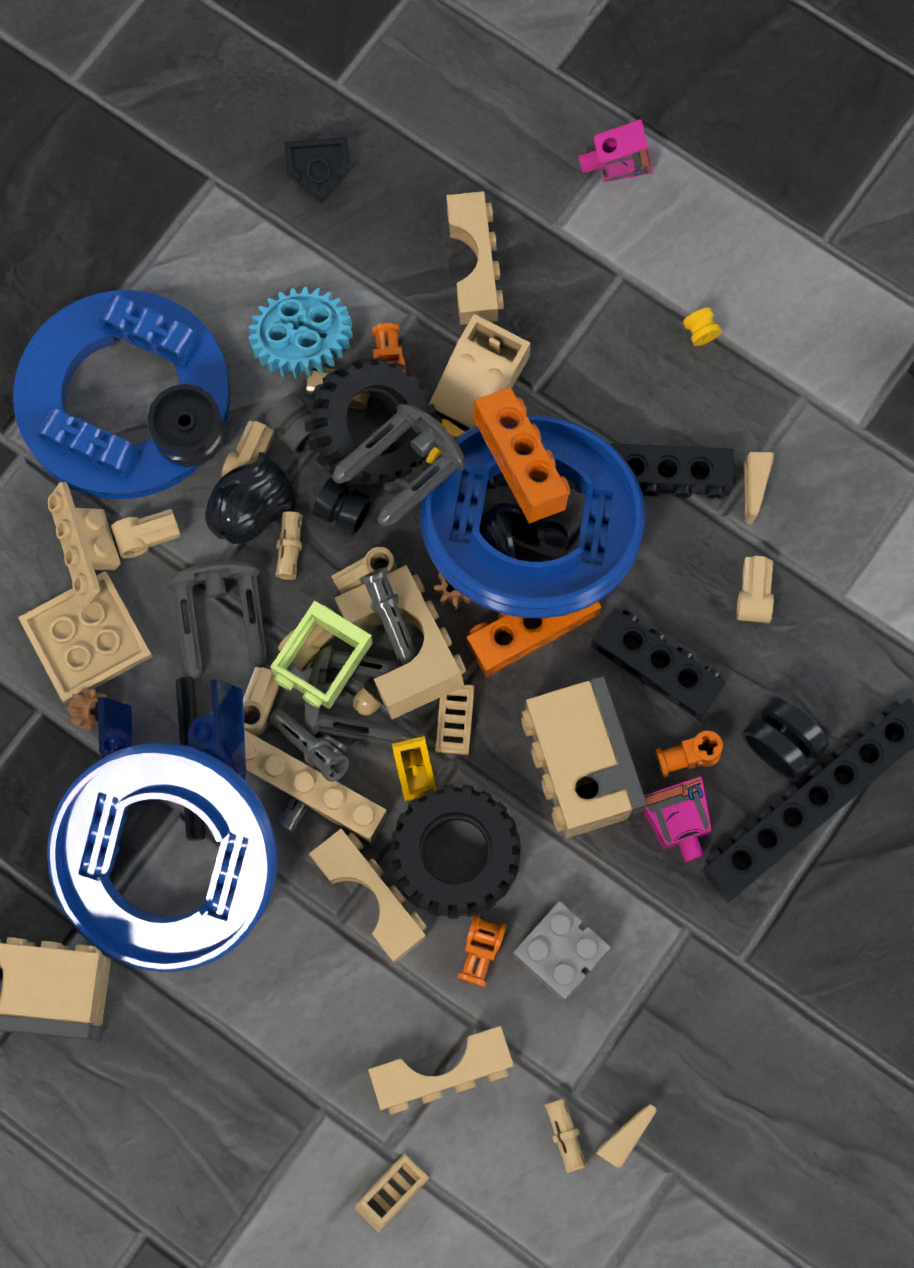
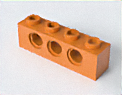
M509 387L475 399L473 420L528 522L532 523L566 510L570 487L566 478L559 476L555 468L556 463L553 454L549 449L545 450L542 445L537 425L535 423L531 424L526 416L527 410L523 400L520 397L517 398L512 388ZM504 426H511L513 428L509 429L505 428ZM518 452H525L528 455H521ZM538 478L541 479L542 482H536L532 479Z
M596 602L585 609L571 614L550 618H537L540 620L541 626L534 630L524 626L523 621L526 618L500 613L497 621L489 625L483 622L469 631L470 635L467 636V646L487 678L600 615L602 607L599 602ZM505 632L511 635L513 641L508 645L502 646L496 643L494 638L497 634Z

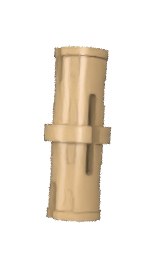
M288 511L282 513L280 539L276 543L278 563L275 577L284 580H294L297 576V560L303 545L300 542L303 515L298 512Z
M566 1098L544 1105L554 1132L552 1139L554 1143L557 1142L566 1173L587 1167L577 1137L580 1133L578 1128H574Z

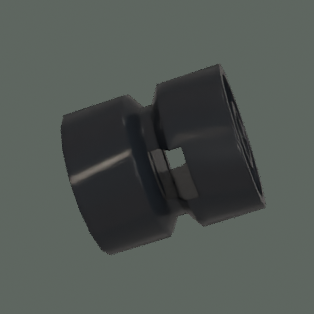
M329 478L317 496L312 514L325 522L331 523L336 519L337 528L355 535L368 515L372 504V497L358 490L349 493L348 487L344 483L338 484L333 478Z

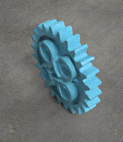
M304 287L301 294H297L296 290L291 288L289 296L278 292L279 300L275 301L268 298V308L264 306L258 307L260 315L252 316L254 325L249 326L251 335L249 336V341L254 357L259 358L261 366L268 364L271 373L278 368L282 377L289 371L293 372L294 378L299 376L300 371H305L306 375L310 377L311 369L314 368L323 373V364L335 366L333 357L343 358L342 349L350 348L348 339L353 338L351 318L347 307H342L340 298L333 300L331 292L321 296L320 288H317L312 294H309L307 287Z

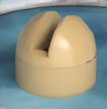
M362 687L353 699L355 710L364 716L373 714L382 705L365 687Z

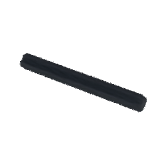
M181 677L176 679L180 745L199 750V746L194 741L198 735L195 683L192 677ZM184 806L187 839L189 841L204 839V821L196 813Z

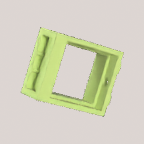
M314 601L271 665L272 673L276 676L274 681L286 690L291 691L293 687L304 694L302 698L312 706L319 708L323 705L330 709L373 644L372 636ZM316 625L355 647L326 694L287 670Z

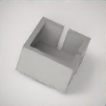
M559 901L513 952V957L564 1002L586 977L581 972L582 969L589 974L611 947L589 927L584 931L579 929L582 921Z

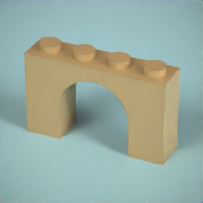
M407 565L388 573L387 578L393 593L399 596L397 606L403 621L418 628L424 635V642L420 652L412 661L374 679L378 693L391 719L397 718L463 687L462 674L466 672L458 654L452 656L448 648L452 645V642L445 627L439 629L435 622V619L439 617L432 601L425 602L421 593L425 592V589L418 574L412 576ZM365 584L334 598L341 616L367 632L383 624L378 612L375 613L370 607L372 600Z

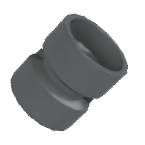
M292 393L282 398L272 407L265 421L277 435H284V443L295 455H299L310 449L307 441L313 440L311 431L305 432V422L310 420L311 414L306 413L307 405L296 393Z

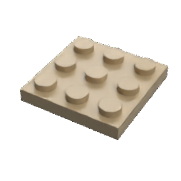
M106 571L96 575L100 591L87 607L79 605L77 595L72 588L18 617L64 704L71 701L73 698L72 694L83 695L84 688L94 689L153 657Z

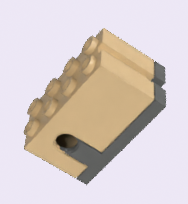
M604 676L592 679L591 682L586 681L526 700V708L524 711H521V723L526 737L532 736L534 741L531 754L536 768L542 767L544 775H542L543 781H541L546 800H553L555 807L552 808L553 812L551 815L557 832L563 831L564 837L567 839L643 814L647 803ZM579 787H588L594 792L595 797L587 800L582 799L575 790Z
M7 938L6 944L1 943L0 939V969L2 968L3 977L0 981V1031L100 1041L102 1029L100 1026H102L111 959L104 957L102 952L94 946L76 945L75 951L69 950V946H63L62 943L41 941V947H35V943L28 942L26 939Z

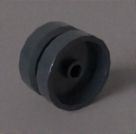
M181 384L171 386L160 392L151 403L147 416L149 431L157 449L165 459L175 465L191 467L202 465L216 455L222 446L225 433L219 407L211 394L201 387Z
M772 697L760 711L763 720L753 719L741 733V736L748 747L769 767L792 781H798L810 767L807 758L817 759L827 748L829 741L817 724L800 709L779 697Z

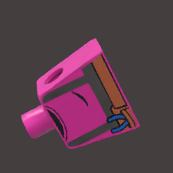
M637 120L595 135L593 139L596 150L578 155L582 173L601 169L603 180L606 182L653 173L642 120Z
M701 776L644 795L647 806L643 814L663 849L679 845L685 863L703 857L704 854L698 838L706 836L711 832V824Z

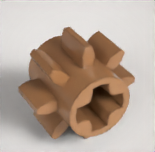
M440 573L438 574V579L442 585L434 586V593H442L443 596L440 599L441 606L448 602L453 604L454 609L457 610L458 604L462 601L468 604L471 602L470 599L457 590H453L450 593L449 583Z
M84 688L83 695L72 694L73 698L67 708V711L73 717L71 724L82 726V729L90 731L94 730L95 724H105L110 708L104 701L106 694L97 693L94 689Z

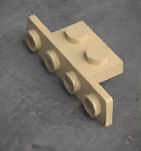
M60 482L48 498V509L52 512L56 526V535L60 539L64 552V561L69 568L72 578L73 591L77 595L79 605L87 607L100 591L95 570L115 571L121 562L104 509L75 508L68 483Z

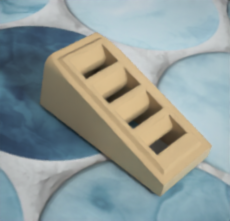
M750 452L744 462L746 524H753L760 511L774 460V453Z
M464 685L440 697L436 753L469 756L475 686ZM448 695L467 697V701H448L447 698ZM446 709L465 710V716L446 714ZM445 723L464 724V730L445 728ZM444 736L462 737L463 743L443 742Z
M650 1104L641 1109L604 1142L595 1154L615 1168H621L657 1112L656 1108Z
M404 1153L357 1202L355 1210L380 1233L430 1177ZM401 1168L416 1181L413 1186L398 1173ZM391 1178L406 1192L403 1196L388 1183ZM381 1189L396 1203L393 1207L378 1194ZM371 1200L385 1213L383 1218L368 1205Z

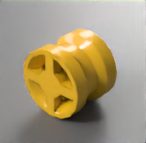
M709 307L693 312L683 321L686 330H690L692 333L691 340L694 346L707 344L722 333L720 325L714 322V313Z

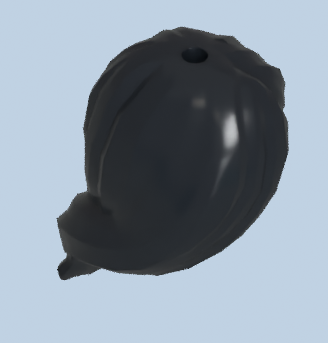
M259 452L258 459L255 462L240 466L225 474L213 488L207 503L205 520L210 531L219 539H226L232 544H241L258 537L270 522L282 518L283 512H293L296 501L287 475L280 466L270 461L263 452Z
M500 503L493 509L488 510L481 519L479 532L493 548L511 558L528 562H544L569 554V536L562 525L557 522L543 520L529 523L522 509L517 505Z

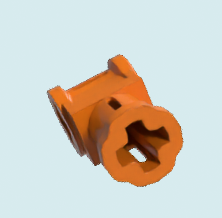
M381 323L372 327V335L376 340V349H373L374 359L384 358L388 360V364L398 362L405 366L402 347H398L400 326L393 323Z
M703 731L695 738L682 741L679 746L665 750L660 748L654 749L663 778L669 776V772L686 767L689 770L699 766L711 767L720 760L723 741L715 732ZM703 743H707L710 748L714 747L712 755H707L706 751H700Z
M478 914L474 915L466 939L465 953H467L462 973L457 974V979L486 988L485 976L490 961L494 962L496 954L499 953L507 924L497 925L480 919ZM479 931H482V932H485V933H488V934H491V935H494V936H490V935L481 933V932H479ZM479 959V964L476 973L473 974L476 960Z

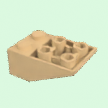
M474 314L458 340L429 405L434 404L436 412L469 429L477 426L473 420L474 400L509 387L512 388L530 358L531 343Z

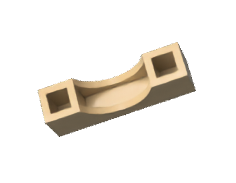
M484 191L446 195L450 238L466 243L474 251L478 259L473 272L457 283L460 325L468 324L474 314L489 322L498 321V310L504 309L502 290H496L495 280H500L499 262L492 261L491 251L497 250L495 231L489 232L488 222H493L491 202L485 203Z
M340 829L310 852L309 855L331 884L343 881L357 882L366 886L375 894L379 902L380 914L372 935L395 964L426 939L423 930L427 926L415 911L409 915L401 905L406 899L393 884L388 888L382 881L381 877L385 873L373 858L367 862L360 851L364 846L354 833L351 832L346 835Z
M499 1026L468 1036L467 1048L463 1059L452 1071L444 1075H421L409 1068L402 1059L368 1069L380 1110L388 1109L390 1115L410 1109L408 1104L410 1101L421 1098L423 1104L441 1099L443 1098L441 1092L443 1090L455 1087L456 1093L476 1087L474 1080L488 1076L489 1082L508 1077L507 1069L513 1068L514 1065L502 1028Z

